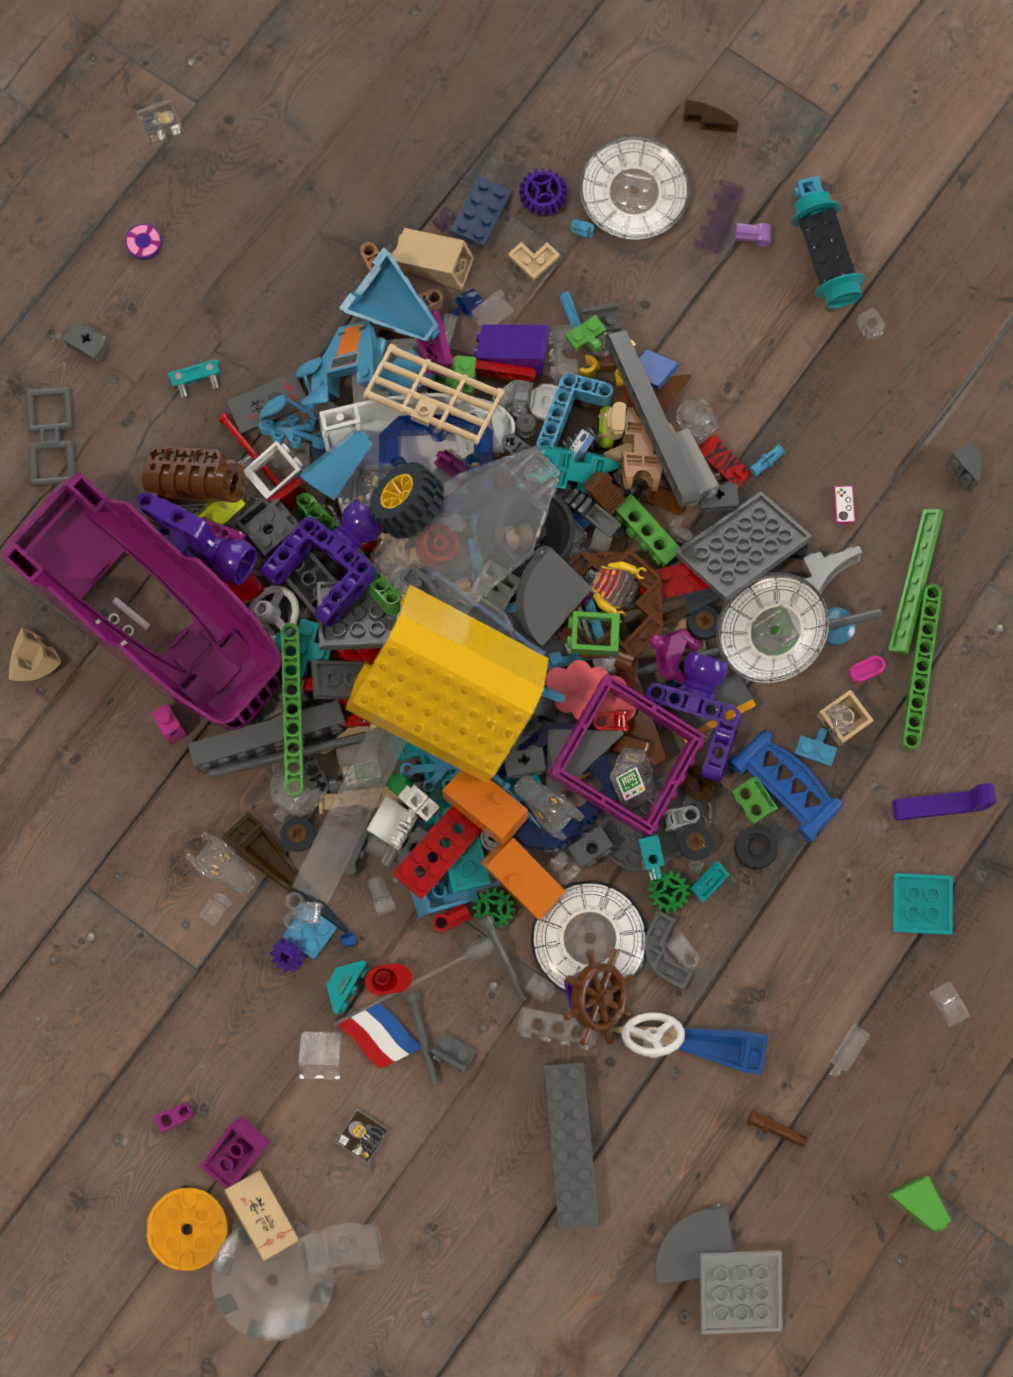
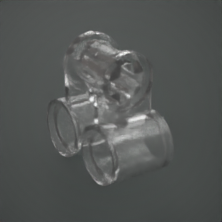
M291 892L287 895L285 903L292 912H288L284 916L283 923L288 930L298 932L303 928L304 923L312 925L322 924L320 916L321 908H323L324 904L315 902L305 903L304 898L297 892ZM294 898H299L300 904L292 907L291 901ZM291 918H298V923L295 926H289Z

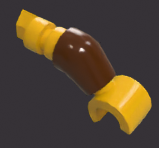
M611 353L598 358V361L593 356L585 355L586 365H591V367L588 369L583 367L578 369V374L593 379L597 374V370H600V372H614L617 370V366Z

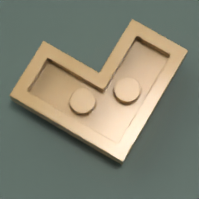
M520 242L508 253V257L535 281L560 258V254L548 242L535 254Z

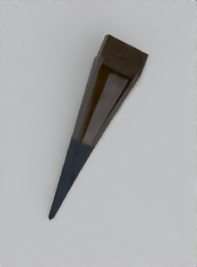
M709 588L662 599L663 627L721 597ZM635 604L616 608V610H622L626 614L625 616L623 613H619L620 621H622L619 622V639L622 642L647 618ZM600 621L604 635L610 630L611 621Z
M247 812L223 835L222 840L231 846L237 855L345 933L349 932V929L325 904L291 863L265 826L250 812Z

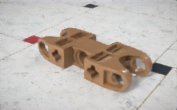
M628 407L622 443L632 444V453L624 452L622 459L624 488L631 489L636 479H644L649 484V487H651V491L657 492L662 466L657 455L653 454V446L640 418L636 415V411H634L633 407Z

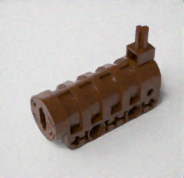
M155 446L148 452L142 473V485L144 491L166 501L168 498L236 503L241 500L245 493L246 476L243 467L233 460H226V456L216 449ZM175 453V456L170 458V455ZM145 515L146 520H148L150 523H154L153 519Z

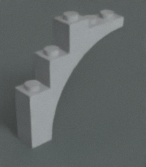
M857 546L846 548L844 551L836 554L831 553L825 558L821 552L808 554L803 558L802 564L807 578L801 579L809 582L822 594L827 584L837 574L861 561L862 551ZM786 608L785 618L798 642L801 634L800 620L793 611Z

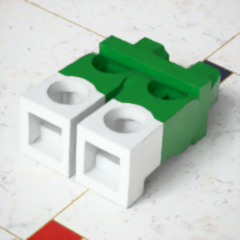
M394 772L387 779L389 783L387 787L426 822L438 810L439 806L402 773L396 774Z

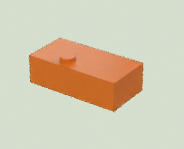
M460 770L442 790L443 798L502 846L529 818L528 809L493 781L484 782L463 770Z
M513 837L504 846L498 843L480 862L538 920L566 892Z

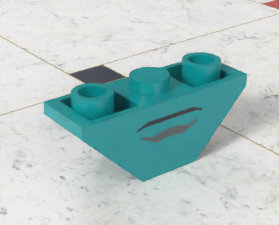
M363 960L336 968L326 986L333 1012L336 1015H339L340 1012H345L349 1005L346 1001L350 995L354 996L359 987L357 982L367 974L369 968H367L368 963Z

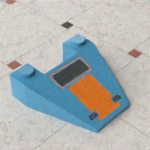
M366 320L338 328L322 357L319 368L312 375L311 391L321 385H327L329 387V400L340 398V377L357 373V383L367 388L383 359L372 321ZM386 369L382 370L379 377L386 379ZM375 383L372 390L384 387Z

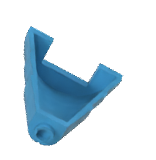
M383 247L372 262L375 265L357 290L354 293H350L339 308L347 314L395 329V332L425 341L434 340L440 333L437 321L423 298H420L408 277L404 275L392 254Z

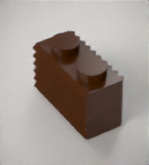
M596 471L582 487L597 505L612 515L626 501L623 496L624 492L619 486L613 485V478L607 472Z

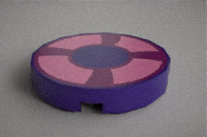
M142 223L135 225L128 231L125 244L131 256L140 260H148L159 253L162 246V238L157 228L150 224Z

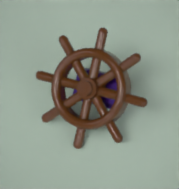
M587 949L588 966L572 976H566L564 980L570 1010L563 1014V1019L567 1021L575 1017L577 1022L584 1028L580 1039L582 1046L587 1045L592 1031H603L606 1043L611 1045L613 1043L611 1028L620 1020L622 1015L627 1018L633 1016L632 1011L625 1007L627 1002V985L635 980V976L629 974L623 977L622 973L615 967L619 955L618 949L611 951L607 964L596 962L593 950ZM604 972L603 977H602L601 982H600L599 974H598V973ZM611 980L612 985L607 988L609 981ZM606 1006L610 1007V1010H609L608 1013H607V1010H606ZM598 1012H599V1015H600V1019H601V1020L595 1022V1021H596V1018H597V1015H598Z

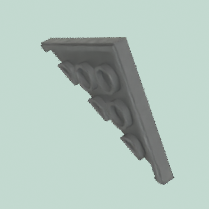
M548 729L547 774L572 730ZM586 730L564 771L575 778L579 777L623 736V731ZM547 777L546 805L551 803L549 797L556 798L566 789L549 777Z

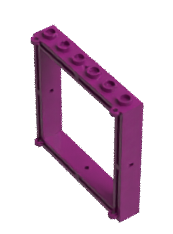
M606 674L601 678L546 776L646 837L655 834L657 831L659 819L663 818L667 813L669 801H672L677 795L676 788L684 782L687 768L694 764L696 752H699L705 743L703 741L705 734L614 677ZM608 691L687 740L644 820L564 771Z

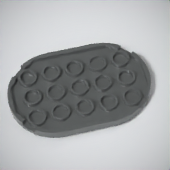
M667 777L653 781L658 793ZM684 783L679 784L676 788L677 795L667 805L668 810L695 806L700 812L699 820L695 825L702 826L709 831L712 820L710 802L707 803V801L703 800L701 803L692 799L684 791L686 788ZM656 797L630 812L644 820ZM688 811L685 817L688 820H694L696 814ZM606 813L601 826L605 828L616 845V848L613 849L614 853L608 856L610 860L628 871H649L644 870L635 841L636 838L644 836ZM663 817L657 823L659 827L655 834L659 837L664 864L682 855L678 847V840L682 831L687 827L665 832L666 824ZM699 836L690 837L688 840L689 847L691 849L695 848L702 842V839ZM650 855L649 862L653 863L655 861L654 855Z

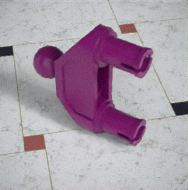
M685 628L676 630L665 637L657 634L653 635L649 640V644L653 649L657 650L655 656L661 675L667 680L673 679L683 686V682L687 681V679H685V673L680 671L678 667L684 648L686 646L695 652L700 648L698 645H701V642L690 636L689 631Z

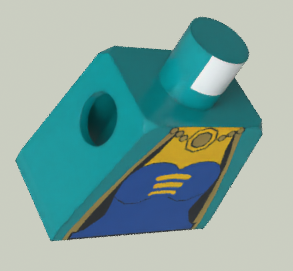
M652 834L636 838L635 841L643 869L649 870L651 880L662 878L660 867L665 864L658 835ZM650 855H654L655 861L653 863L649 862Z

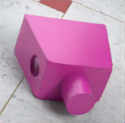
M168 703L151 712L170 745L187 736Z

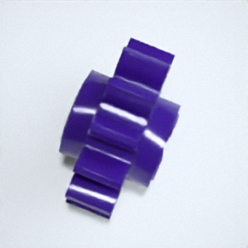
M291 937L286 941L284 938H281L278 943L272 946L274 950L270 952V955L275 956L271 963H278L277 970L283 967L284 973L289 971V969L293 973L303 965L302 960L306 956L301 954L304 947H297L299 941L292 943Z

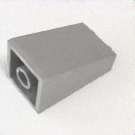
M689 428L675 433V439L699 489L700 500L705 497L707 499L713 497L718 492L719 484ZM662 469V473H663V475L665 476V478H666V480H667V477H666V475H665V473H664V471H663V469ZM694 502V503H691V504H687V505H684L683 507L688 506V505H689V506H694V505H696L698 502Z

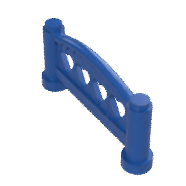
M761 731L737 756H732L728 760V764L739 775H742L747 770L752 776H757L762 785L802 823L797 830L806 841L812 843L817 838L816 834L842 809L843 803L837 797L829 798L822 784L806 765L785 749L772 743L771 739L773 736L769 731ZM766 752H771L773 757L778 759L777 765L763 767ZM784 765L787 771H791L792 778L777 781L779 766ZM794 779H799L801 784L806 786L805 792L791 794ZM812 792L815 798H819L821 801L820 805L805 808L807 793Z

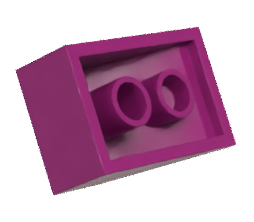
M241 1116L229 1125L200 1167L227 1189L242 1180L262 1156L271 1141Z

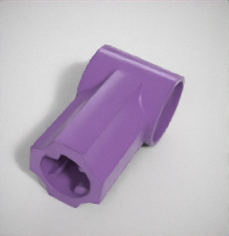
M737 223L735 240L754 242L757 246L761 247L770 246L773 226L768 223H759L757 225Z

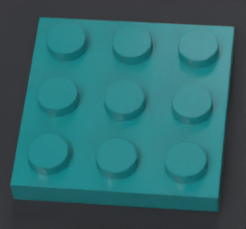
M894 873L892 932L952 935L953 876Z

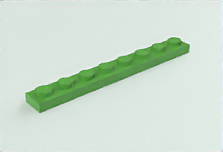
M923 509L888 649L891 653H909L943 516V511L940 509Z

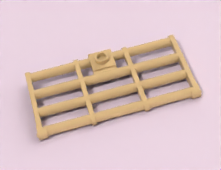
M390 343L362 398H368L399 411L402 415L407 414L411 416V420L425 426L431 424L439 430L443 429L478 445L500 401L505 395V390L479 382L468 377L467 374L457 373L431 362L430 359H423L401 350L396 345ZM393 354L423 367L420 373L416 374L387 361L390 355ZM386 369L415 382L412 388L408 389L379 376L382 370ZM427 369H430L460 383L455 390L423 376ZM375 383L407 396L404 403L400 404L371 392ZM419 384L452 396L447 405L415 391ZM467 384L496 396L493 405L462 393L461 390ZM411 399L418 401L415 409L408 407ZM459 399L488 411L486 419H481L454 408L456 400ZM437 409L444 411L441 420L434 418ZM448 415H454L480 426L481 429L478 435L446 423Z

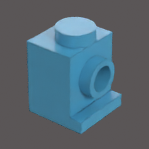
M819 176L798 180L796 188H794L795 198L800 199L807 194L823 191Z

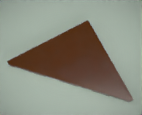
M690 374L670 377L659 391L653 388L664 414L691 378ZM626 386L613 387L614 400L609 406L612 407L614 403L622 402L626 404V413L628 407H633L634 411H636Z

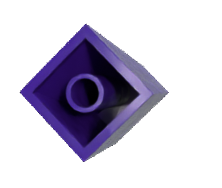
M482 324L481 331H477L476 342H479V346L474 349L473 357H476L477 360L531 367L536 370V375L542 376L549 325Z

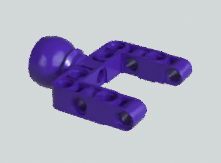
M143 492L137 497L136 503L141 512L161 525L157 530L163 536L169 534L166 539L183 555L199 558L214 574L218 573L222 579L232 584H241L250 575L257 558V550L251 544L244 540L236 539L229 541L226 537L222 539L215 537L206 521L151 493Z
M354 500L344 509L341 517L342 525H337L336 530H329L313 517L304 518L261 568L263 576L273 584L279 585L316 546L346 569L348 573L330 589L328 594L322 599L323 602L315 611L314 616L327 627H332L377 576L375 567L366 557L360 554L359 548L363 547L362 543H368L378 538L384 529L372 519L370 509L358 500Z
M690 651L684 662V673L687 681L683 682L684 685L676 689L660 683H653L648 687L645 698L661 708L669 706L717 722L701 776L720 783L733 748L742 714L738 708L718 702L714 696V693H716L714 687L720 685L727 675L728 663ZM656 688L662 690V695L659 698H655L653 695ZM678 693L680 701L677 704H673L671 698L674 694ZM715 705L717 707L715 715L708 713L709 706ZM732 710L735 712L736 717L733 721H728L726 714ZM654 720L656 729L658 730L660 723ZM721 747L724 750V755L718 759L715 756V750Z

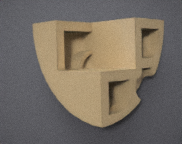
M21 628L11 654L9 680L31 681L50 674L61 663L57 651L53 646L48 647L42 643L43 638L40 635Z

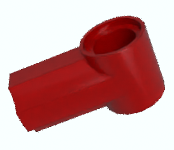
M462 904L443 914L436 915L433 919L432 927L435 932L442 934L470 920L471 916L465 904ZM443 919L447 925L445 928H438L436 921Z

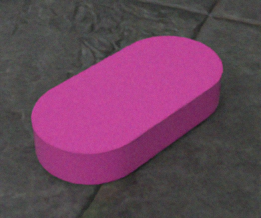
M875 655L854 664L849 670L850 679L855 683H862L880 675L886 668L885 660Z

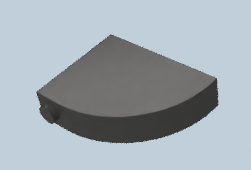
M543 545V547L536 550L534 557L522 573L516 594V608L520 624L527 636L535 644L542 647L592 589L551 547Z
M721 1203L709 1205L710 1209L691 1213L680 1219L669 1229L662 1239L656 1254L654 1273L657 1285L699 1279L700 1253L734 1252L727 1207H722Z

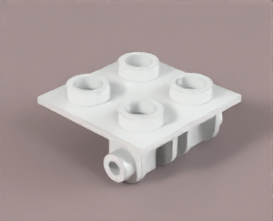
M385 796L366 830L397 850H400L418 817L415 815V811L411 809L408 811Z

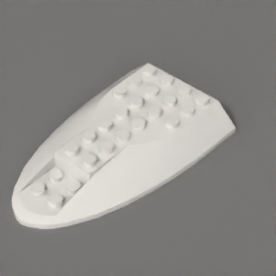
M420 393L447 405L452 396L444 393ZM398 395L386 398L403 404L407 396ZM477 398V399H479V400H482V401H484V402H487V403L493 405V402H491V401H489V400ZM411 399L408 407L415 409L418 401ZM459 399L456 400L453 406L484 420L489 413ZM373 400L357 402L319 412L320 427L326 452L352 430L365 432L371 437L370 441L373 442L337 496L342 514L348 504L357 500L358 469L391 467L392 471L394 467L401 466L403 463H421L441 481L444 492H447L461 483L433 464L437 459L436 454L440 450L443 452L446 449L469 466L476 463L474 457L468 459L471 455L481 456L482 453L495 450L504 452L502 438L506 434H514L515 431L513 417L500 405H498L478 445L443 429L439 430L431 424L429 426L411 420V416L407 414L402 415L399 411ZM437 409L434 418L441 420L444 411ZM451 414L448 415L445 421L475 435H478L481 429L480 426ZM483 461L479 462L478 465L471 467L475 471L468 478V480L483 471L481 467ZM361 502L368 508L371 505L370 502Z

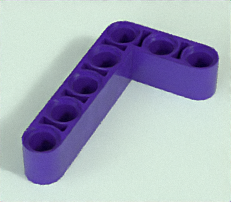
M993 783L976 785L970 791L892 800L895 821L988 810L996 804Z

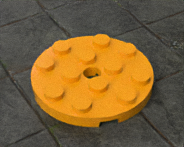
M195 1188L177 1189L163 1196L151 1210L147 1221V1240L151 1251L160 1262L176 1270H196L211 1263L222 1251L228 1235L227 1217L221 1204L209 1193ZM186 1223L191 1224L193 1227L190 1235H185L182 1232V1226Z

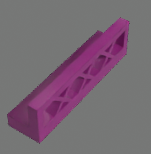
M432 310L431 313L439 325L438 330L440 333L434 340L430 339L429 343L416 338L420 355L423 359H430L435 364L451 369L453 361L439 311ZM426 349L429 350L433 354V356L426 352ZM427 369L426 373L446 377L445 375H442L430 369Z

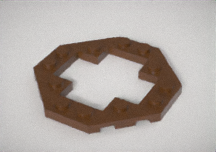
M633 551L578 552L567 564L581 578L591 568H594L601 575L602 566L607 567L609 563L620 561L634 565L636 569L643 567L647 570L646 572L639 570V576L644 577V579H637L634 574L630 575L646 590L635 602V606L647 618L624 642L619 639L618 652L623 651L639 656L649 645L650 638L653 635H659L663 631L661 576ZM579 603L573 611H576L581 604ZM573 611L554 633L566 645L568 636L572 634V629H568V620ZM577 627V644L610 646V630L595 643ZM578 654L582 659L616 658V656Z

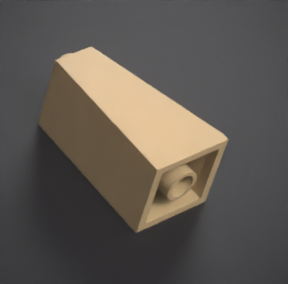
M404 228L402 234H400L397 248L392 253L402 271L458 290H462L474 260L464 240Z

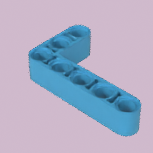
M572 373L564 374L555 392L536 447L558 446L575 399L605 407L611 405L614 400L611 384ZM537 453L541 460L546 461L543 455Z

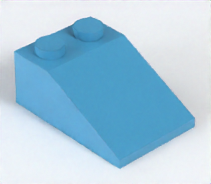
M447 872L422 900L411 892L419 918L479 899L476 889L452 893Z

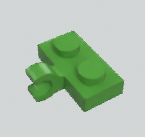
M595 315L566 333L565 338L575 351L588 344L596 354L601 351L600 347L602 346L597 338L606 333V328Z

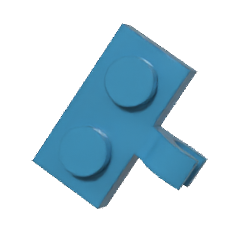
M820 727L815 740L800 736L794 754L831 767L837 748L823 743L827 729Z

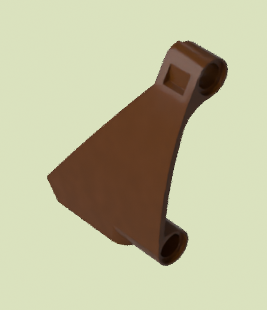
M619 651L614 662L616 676L624 679L629 688L645 697L636 674L639 656ZM637 709L633 718L627 721L629 730L623 731V736L609 748L616 753L653 765H658L667 759L654 720Z

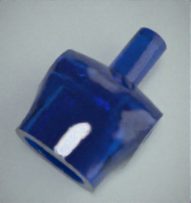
M475 289L461 293L455 299L458 307L450 312V315L455 319L464 313L467 317L471 318L484 305V301Z

